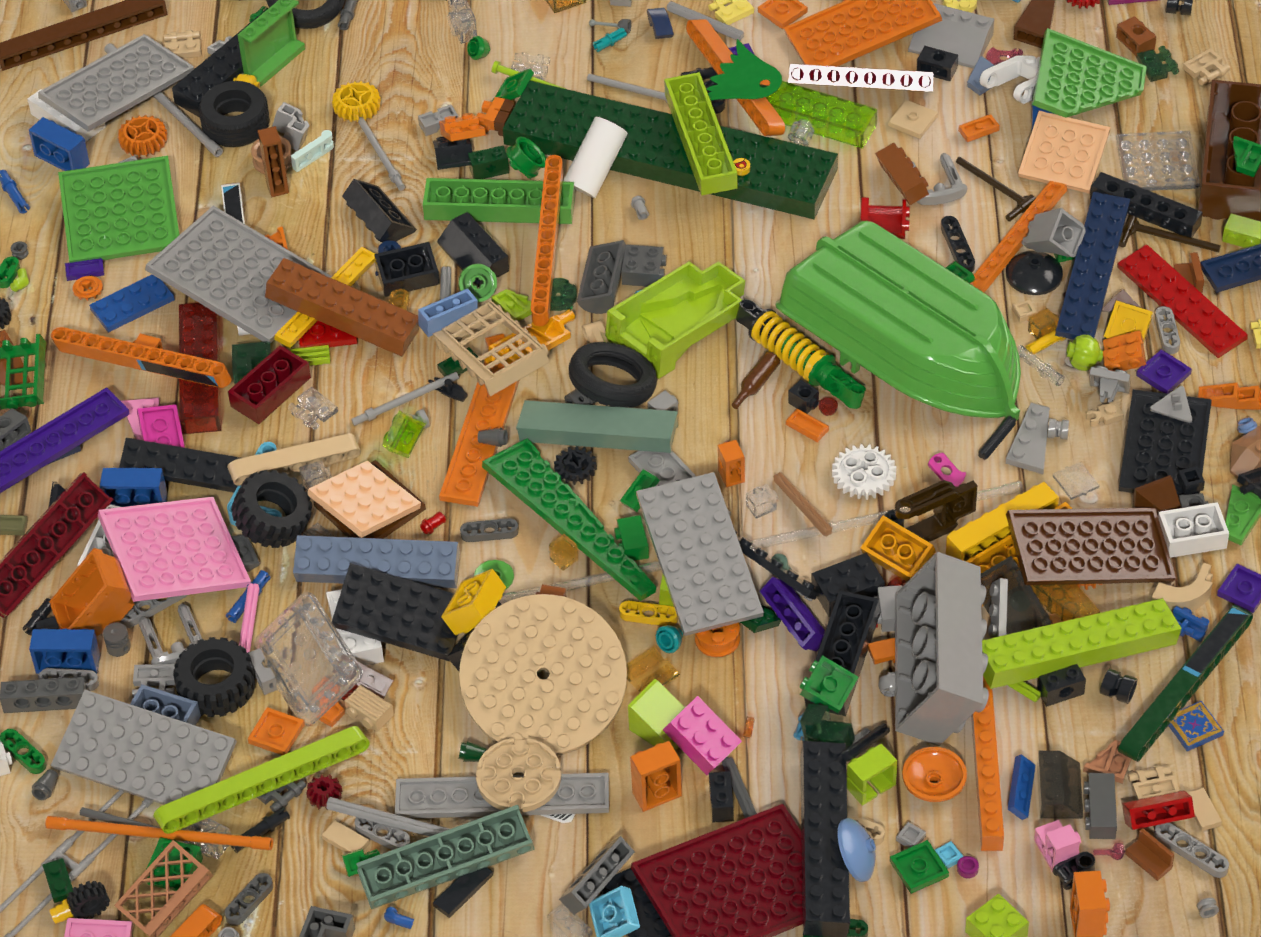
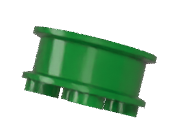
M518 137L516 144L506 149L510 166L514 170H519L529 179L535 178L540 168H545V154L534 142L526 137Z

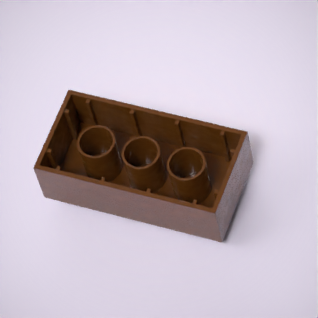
M1212 80L1207 112L1198 210L1203 212V217H1210L1215 220L1229 219L1232 213L1261 222V165L1254 177L1237 172L1233 150L1234 136L1261 145V84Z

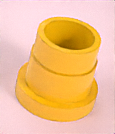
M67 899L62 900L63 903L49 909L55 924L64 922L67 918H75Z

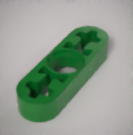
M6 729L0 734V741L4 745V749L10 752V755L30 773L40 774L46 769L44 756L16 730ZM8 738H9V739H14L15 745L13 744L12 741L7 740V739H8ZM22 748L29 750L24 755L18 754V751ZM31 758H33V760H34L36 763H39V762H40V764H38V765H37V764H32Z

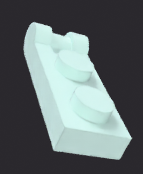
M324 130L320 137L292 154V169L298 172L334 148L332 132Z

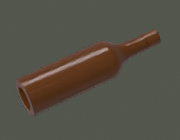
M767 351L758 360L741 382V392L731 404L734 409H738L748 396L756 395L780 365L777 355Z

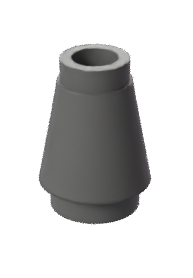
M502 428L479 431L478 442L502 447V445H507L508 432Z
M51 769L47 770L32 785V795L36 799L46 800L51 797L58 778L57 772Z

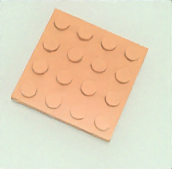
M1039 111L1018 172V177L1047 184L1050 181L1067 185L1068 189L1090 194L1091 185L1094 182L1110 133V127Z
M365 461L308 489L309 497L361 538L420 509L421 506L419 500L369 461Z

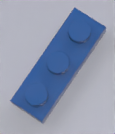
M1022 754L1015 757L1007 809L1021 820L1029 816L1036 767L1034 763Z

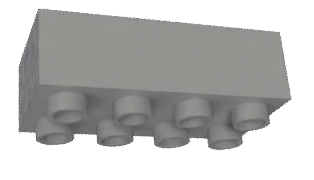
M936 552L895 594V731L940 746L953 732L959 733L963 729L966 720L974 712L979 713L985 708L989 692L987 688L983 687V673L988 664V656L982 653V639L986 634L987 622L985 619H982L981 606L986 597V587L981 585L980 566Z

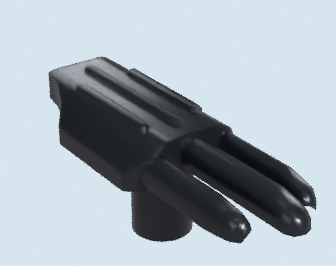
M450 379L444 381L445 386L435 389L441 392V394L464 402L468 397L462 386L453 383Z

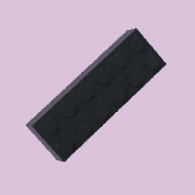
M839 590L816 661H819L823 655L859 677L868 652V644L871 643L881 613L879 599ZM858 680L839 713L821 703L816 705L804 698L806 708L846 716Z

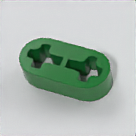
M7 257L1 263L0 288L10 287V284L13 283L18 275L17 271L20 269V264L16 257Z

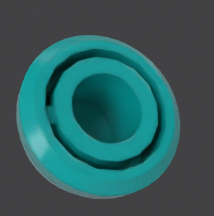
M671 625L659 627L655 635L659 648L666 653H674L681 646L683 632Z

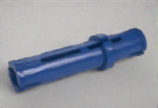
M0 170L2 189L8 193L19 213H26V209L29 210L30 206L16 187V182L10 178L6 170Z
M260 570L251 582L252 584L259 585V595L271 577L266 571ZM248 585L244 593L229 612L226 613V618L233 623H236L244 612Z

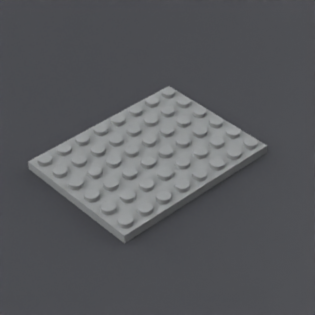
M215 206L206 211L149 261L145 267L147 272L268 345L274 340L275 334L297 313L293 309L265 298L266 282L283 258L327 277H332Z

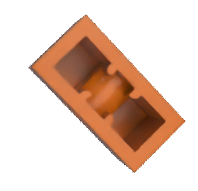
M737 440L718 445V471L726 488L745 482V457Z

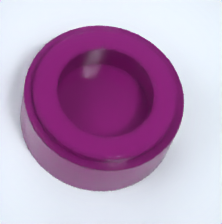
M964 856L958 860L957 872L961 877L973 878L978 874L979 863L974 857Z

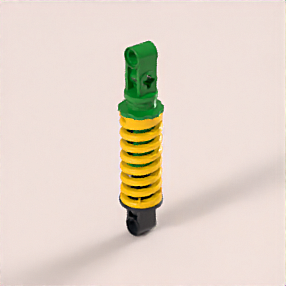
M748 299L740 301L736 320L749 329L748 335L753 341H756L765 349H768L769 352L777 355L779 360H783L792 370L797 371L811 386L820 385L849 408L858 409L861 407L866 388L849 374L842 371V368L836 365V358L833 355L826 353L823 349H819L817 344H812L809 338H805L804 334L798 333L797 329L791 327L788 322H783L782 317L777 315L773 309L763 310L755 302Z

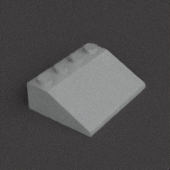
M933 3L941 14L942 21L915 32L908 52L920 54L924 46L958 54V65L974 68L979 58L983 56L993 36L994 18Z

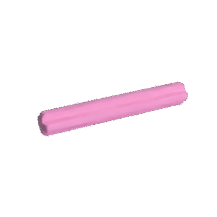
M252 583L248 585L239 641V645L243 646L247 653L250 652L259 595V585Z

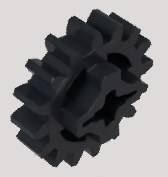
M578 446L575 447V450L568 447L567 452L561 450V456L556 455L554 469L561 476V480L565 479L566 484L572 481L573 485L577 481L583 484L584 479L590 481V476H595V470H597L596 457L592 456V451L586 453L585 447L582 450H579Z

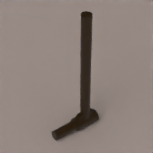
M962 157L956 159L957 164L1017 202V207L1005 216L1007 221L1010 222L1020 213H1024L1036 199L1033 195L1022 197Z
M1133 215L1128 216L1119 246L1124 248L1130 235L1138 231L1218 253L1221 245L1141 225Z

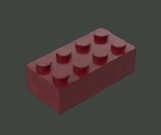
M278 346L228 391L230 407L260 424L311 378L309 362L283 346Z

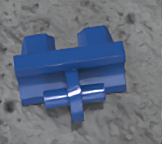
M1176 606L1173 609V615L1182 628L1180 636L1183 637L1186 634L1201 642L1204 639L1209 620L1192 615L1191 610L1186 607L1181 609Z

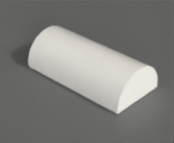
M595 117L563 182H574L575 190L596 198L628 133L623 128L606 119Z

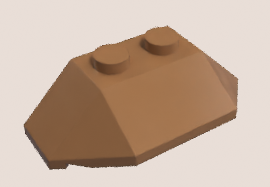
M1261 425L1232 443L1230 473L1237 479L1239 474L1261 467Z

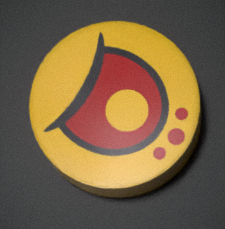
M738 158L733 161L738 176H744L750 172V162L747 159Z

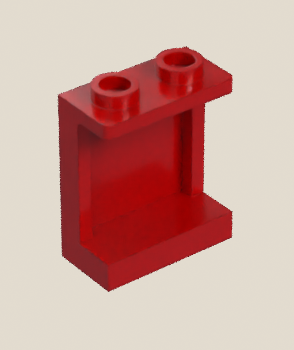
M862 197L861 221L874 222L899 239H905V231H909L910 221L906 220V218H910V206H906V199H903L902 206L869 205V198Z

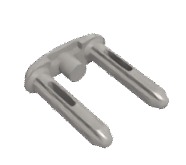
M941 154L940 162L949 179L951 188L945 189L944 184L938 183L934 186V191L932 189L927 190L929 195L917 201L918 204H944L960 199L966 194L968 188L962 183L948 154Z
M182 603L178 606V614L191 642L189 645L192 643L195 645L198 643V640L202 639V636L190 608ZM146 617L140 618L139 627L152 656L151 664H175L176 660L180 659L179 655L183 650L187 651V648L184 649L181 642H175L171 645L172 653L168 654V651L163 652L151 621ZM190 628H193L196 636L192 635ZM151 641H154L157 649L153 648Z

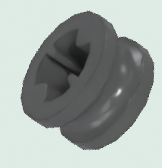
M18 241L11 245L13 257L21 260L28 256L29 251L25 242Z

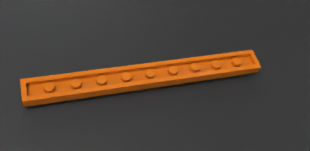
M1050 181L976 271L974 274L976 280L971 282V285L984 293L1023 246V238L1029 233V222L1034 220L1036 214L1053 209L1066 193V184Z

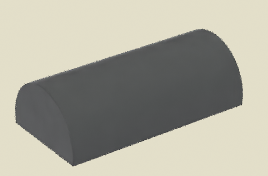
M624 240L590 246L577 298L578 305L585 311L603 314L613 308L626 248Z

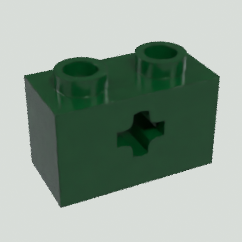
M504 145L468 153L469 169L473 179H486L509 174L508 156Z

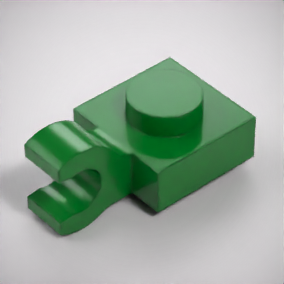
M361 848L341 855L347 876L350 877L358 874L356 863L380 855L378 849L364 854Z

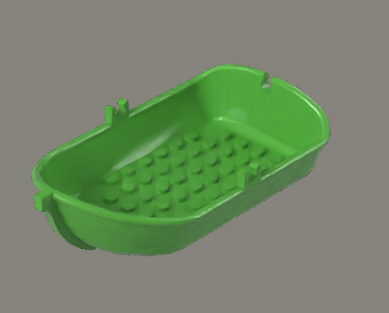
M861 221L834 239L827 236L822 237L817 242L816 251L786 273L780 300L775 304L776 308L840 351V365L844 366L850 361L852 373L858 372L861 365L910 398L946 412L980 418H1006L1011 416L1016 421L1019 419L1020 410L1015 405L1021 377L1019 353L1015 340L996 302L981 290L878 224L871 221Z

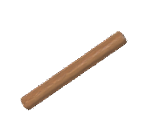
M782 472L773 476L774 482L823 536L827 537L833 533L831 525Z

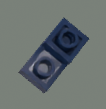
M665 8L647 9L650 27H653L655 39L672 38L674 33Z

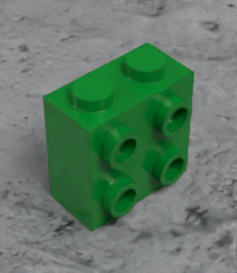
M159 839L147 868L172 840ZM174 840L198 862L202 863L203 856L200 846ZM174 848L169 853V861L180 860V851ZM194 863L184 864V875L193 874L198 867ZM180 864L169 865V876L181 875ZM157 866L154 870V878L165 877V866ZM181 879L169 880V890L177 891L181 887ZM166 881L154 882V886L166 889Z

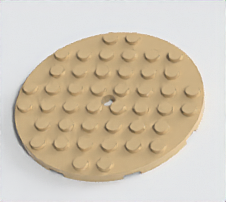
M549 594L529 595L500 605L485 616L475 627L465 644L461 657L459 672L460 689L469 715L480 727L481 731L491 740L498 743L510 738L515 740H527V738L544 743L557 756L586 746L588 742L599 734L601 735L614 720L625 695L627 682L626 660L621 643L615 632L593 609L564 596ZM541 670H547L549 677L542 680L537 676V673Z

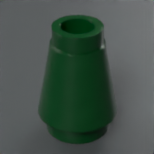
M468 741L467 743L461 742L458 759H462L463 762H479L481 756L488 749Z

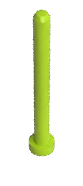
M499 61L494 62L491 70L492 73L497 74L500 72L508 76L519 73L516 70L502 66ZM535 77L530 79V81L563 88Z

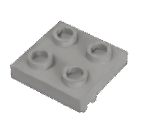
M1103 366L1091 367L1090 386L1100 388L1101 403H1104L1106 398L1108 403L1113 402L1117 391L1129 394L1130 374L1123 370L1110 371Z

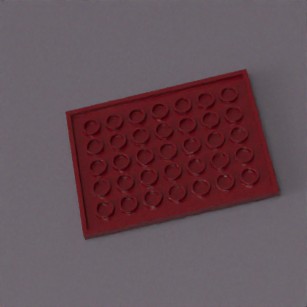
M784 804L631 863V870L672 937H773L803 924L801 830Z

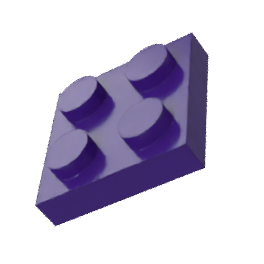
M1161 349L1146 362L1147 365L1141 366L1137 370L1136 376L1160 392L1169 394L1191 375L1192 368Z
M1236 564L1218 589L1217 596L1254 613L1261 603V575Z

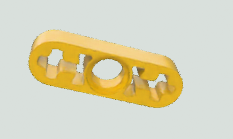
M624 601L619 606L620 618L624 621L659 626H674L678 622L673 606L636 601ZM645 611H652L654 615L647 617L643 613Z

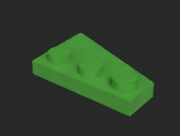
M1232 484L1225 523L1229 531L1228 540L1242 545L1261 517V499L1251 492L1245 495L1241 494L1240 487Z

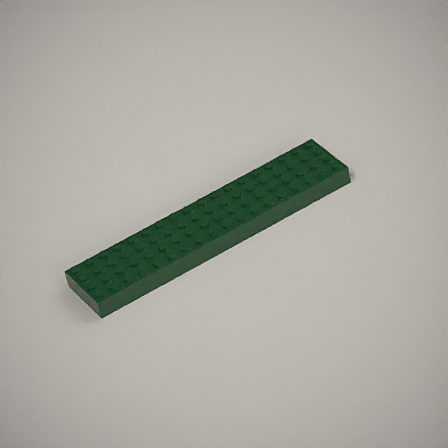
M529 81L503 127L505 145L514 146L516 139L522 136L534 142L546 155H558L562 159L573 161L594 118L600 117L618 125L628 133L610 170L700 192L673 116L669 113ZM720 126L732 160L734 161L738 158L747 159L750 162V172L744 176L737 175L738 189L713 193L711 195L815 220L838 170L837 153Z

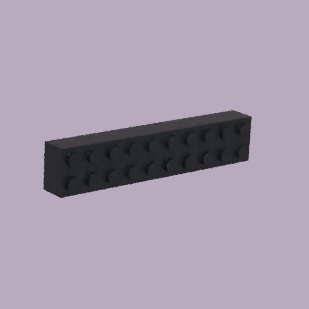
M803 741L800 767L803 935L847 937L849 930V870L844 863L838 843V825L841 820L848 818L846 761L841 756V753L846 749V743Z

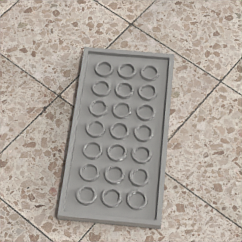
M143 34L39 91L38 98L89 132L183 79L194 70V66Z
M714 472L636 491V496L684 636L763 616L764 612Z
M84 690L51 766L54 769L165 805L220 782L237 741L235 738Z

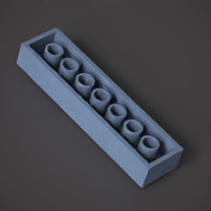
M297 535L293 575L296 582L344 584L349 565L353 563L430 587L457 588L460 548L458 542Z

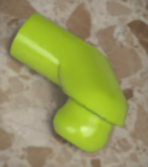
M24 268L17 271L18 278L10 284V288L14 292L24 289L29 284L27 272Z

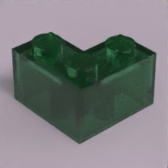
M270 342L232 345L234 384H237L272 353Z
M807 705L800 720L805 741L846 743V749L853 744L855 736L852 723L832 721L829 707L826 705Z

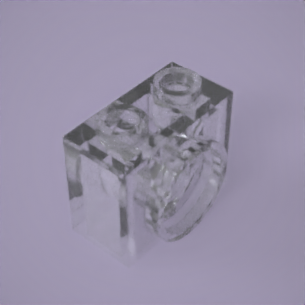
M448 0L449 12L447 17L453 36L458 37L461 44L469 42L474 36H477L476 18L467 0Z

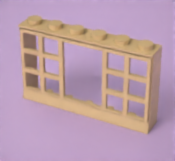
M491 300L442 328L441 331L432 333L438 349L441 350L443 348L446 354L450 352L454 361L458 360L463 370L467 368L470 376H476L481 386L485 384L489 396L496 394L549 363L547 356L549 352L546 346L540 344L535 336H531L526 328H522L517 320L514 321L508 312L505 313L500 305L494 304ZM495 318L499 319V320H497L496 322H494V323H492V324H489V323H488L489 321H491V320H493V319H495ZM501 323L516 334L513 338L478 358L463 346ZM482 325L485 326V328H483L482 330L476 333L473 332L475 329L481 327ZM467 334L470 335L468 338L464 339L461 342L457 341L458 339L462 338ZM519 339L525 342L517 348L512 344ZM506 346L512 350L501 357L496 353ZM528 346L534 350L527 355L521 352V350ZM514 354L520 357V359L511 364L505 361ZM491 355L496 358V360L486 366L480 362ZM499 363L504 366V368L495 373L489 370Z

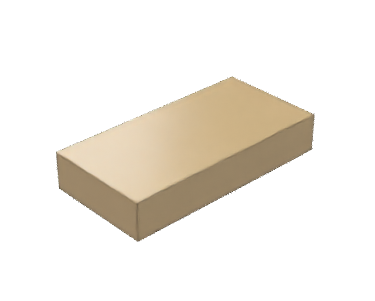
M1201 788L1188 792L1193 800L1194 819L1201 832L1221 826L1222 820L1205 789Z
M336 820L322 834L323 840L345 853L361 848L364 851L369 845V839Z

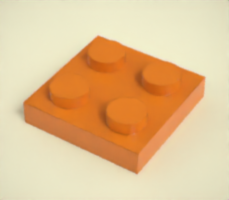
M767 0L758 6V13L781 29H784V27L808 12V7L798 0Z
M267 707L249 735L248 744L285 755L305 726V722L303 719Z

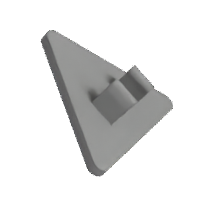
M1183 386L1178 387L1150 407L1152 412L1187 423L1192 422Z

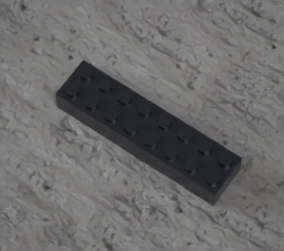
M241 31L172 87L174 103L200 117L199 104L207 91L218 84L233 81L239 74H244L238 34Z

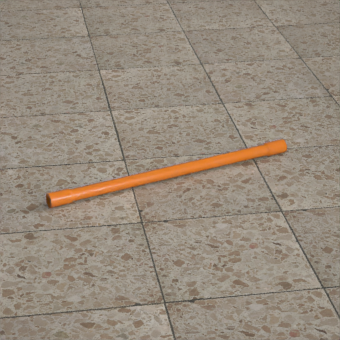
M47 816L45 822L47 829L164 838L250 847L252 849L270 851L273 848L272 837H250L189 830H178L166 834L158 827L76 820L56 816Z

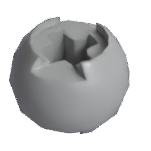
M888 672V675L881 676L879 679L878 687L884 696H895V672Z

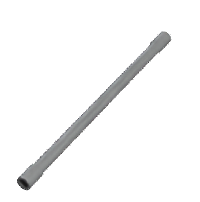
M109 43L105 46L104 51L109 54L117 48ZM161 91L153 95L215 157L222 155L223 149L214 140L210 139Z

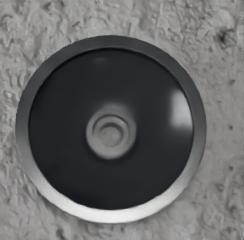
M1027 251L1014 256L1006 267L1008 283L1015 290L1028 295H1043L1052 292L1060 285L1063 277L1061 264L1053 256L1044 252Z

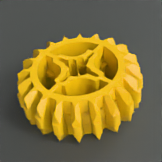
M354 80V83L347 82V85H341V88L336 89V92L333 93L332 106L335 114L339 118H343L344 121L358 122L360 117H363L366 121V118L372 119L373 115H377V111L380 110L381 98L378 89L374 85H370L369 82L364 84L362 81L356 83Z

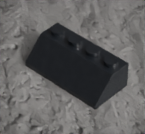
M353 179L342 195L347 202L346 205L356 212L355 215L365 222V227L375 234L374 237L382 243L384 241L396 242L417 230L377 185Z
M468 212L452 219L437 240L440 247L461 270L469 265L483 264L495 273L496 278L509 272L508 255ZM476 277L473 283L479 287L482 284V280H478V277Z

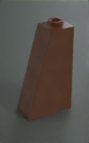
M1031 0L1014 26L1013 39L1042 49L1044 33L1047 28L1051 29L1056 0Z

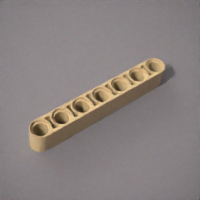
M349 433L237 459L230 462L227 468L234 484L240 486L246 478L255 472L259 474L263 470H267V472L277 470L281 474L282 472L287 474L354 459L360 455L361 450L355 436Z

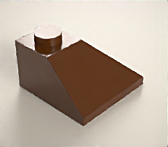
M1171 475L1135 488L1132 508H1156L1157 515L1161 511L1179 509L1180 502Z

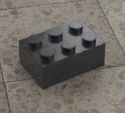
M429 242L374 254L375 267L384 297L439 285V271Z
M867 553L811 573V583L815 585L814 589L819 592L817 599L828 617L831 616L839 590L874 598V596H877L878 587H885V581Z

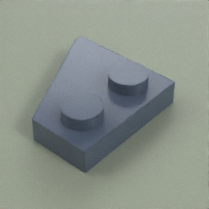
M981 56L967 81V87L979 96L991 89L980 84V76L984 70L995 65Z

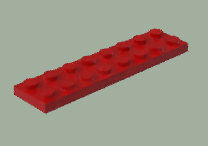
M1147 244L1118 262V269L1160 307H1169L1173 311L1175 320L1217 358H1220L1248 339V334Z

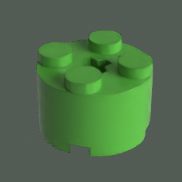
M469 265L459 275L458 288L459 291L469 289L478 302H482L494 294L497 288V278L495 273L486 265ZM476 277H478V280H482V284L479 285L480 288L478 289L477 286L473 285Z

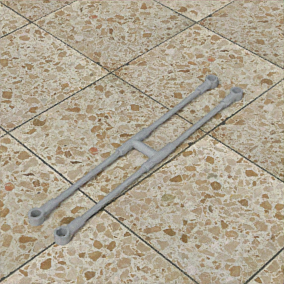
M119 790L98 811L104 813L122 794L126 792ZM144 799L142 804L127 819L134 820L153 801ZM90 818L88 821H96V819ZM77 831L42 862L41 867L0 905V913L44 871L42 864L63 858L65 865L72 870L68 874L72 882L118 834H111L78 864L64 854L84 832ZM51 893L18 926L4 937H14L53 899Z

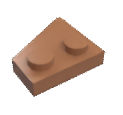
M1114 740L1108 745L1107 749L1099 752L1092 762H1087L1084 765L1083 772L1115 773V782L1123 784L1132 759L1118 752L1121 741Z

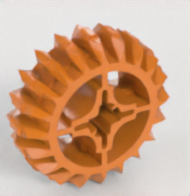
M139 115L137 118L132 117L131 120H126L125 124H121V129L118 132V141L126 154L138 155L139 158L141 155L147 157L148 154L154 155L155 151L160 152V148H164V144L167 142V129H165L164 123L159 118L155 119L154 116L148 117L147 115L140 117Z

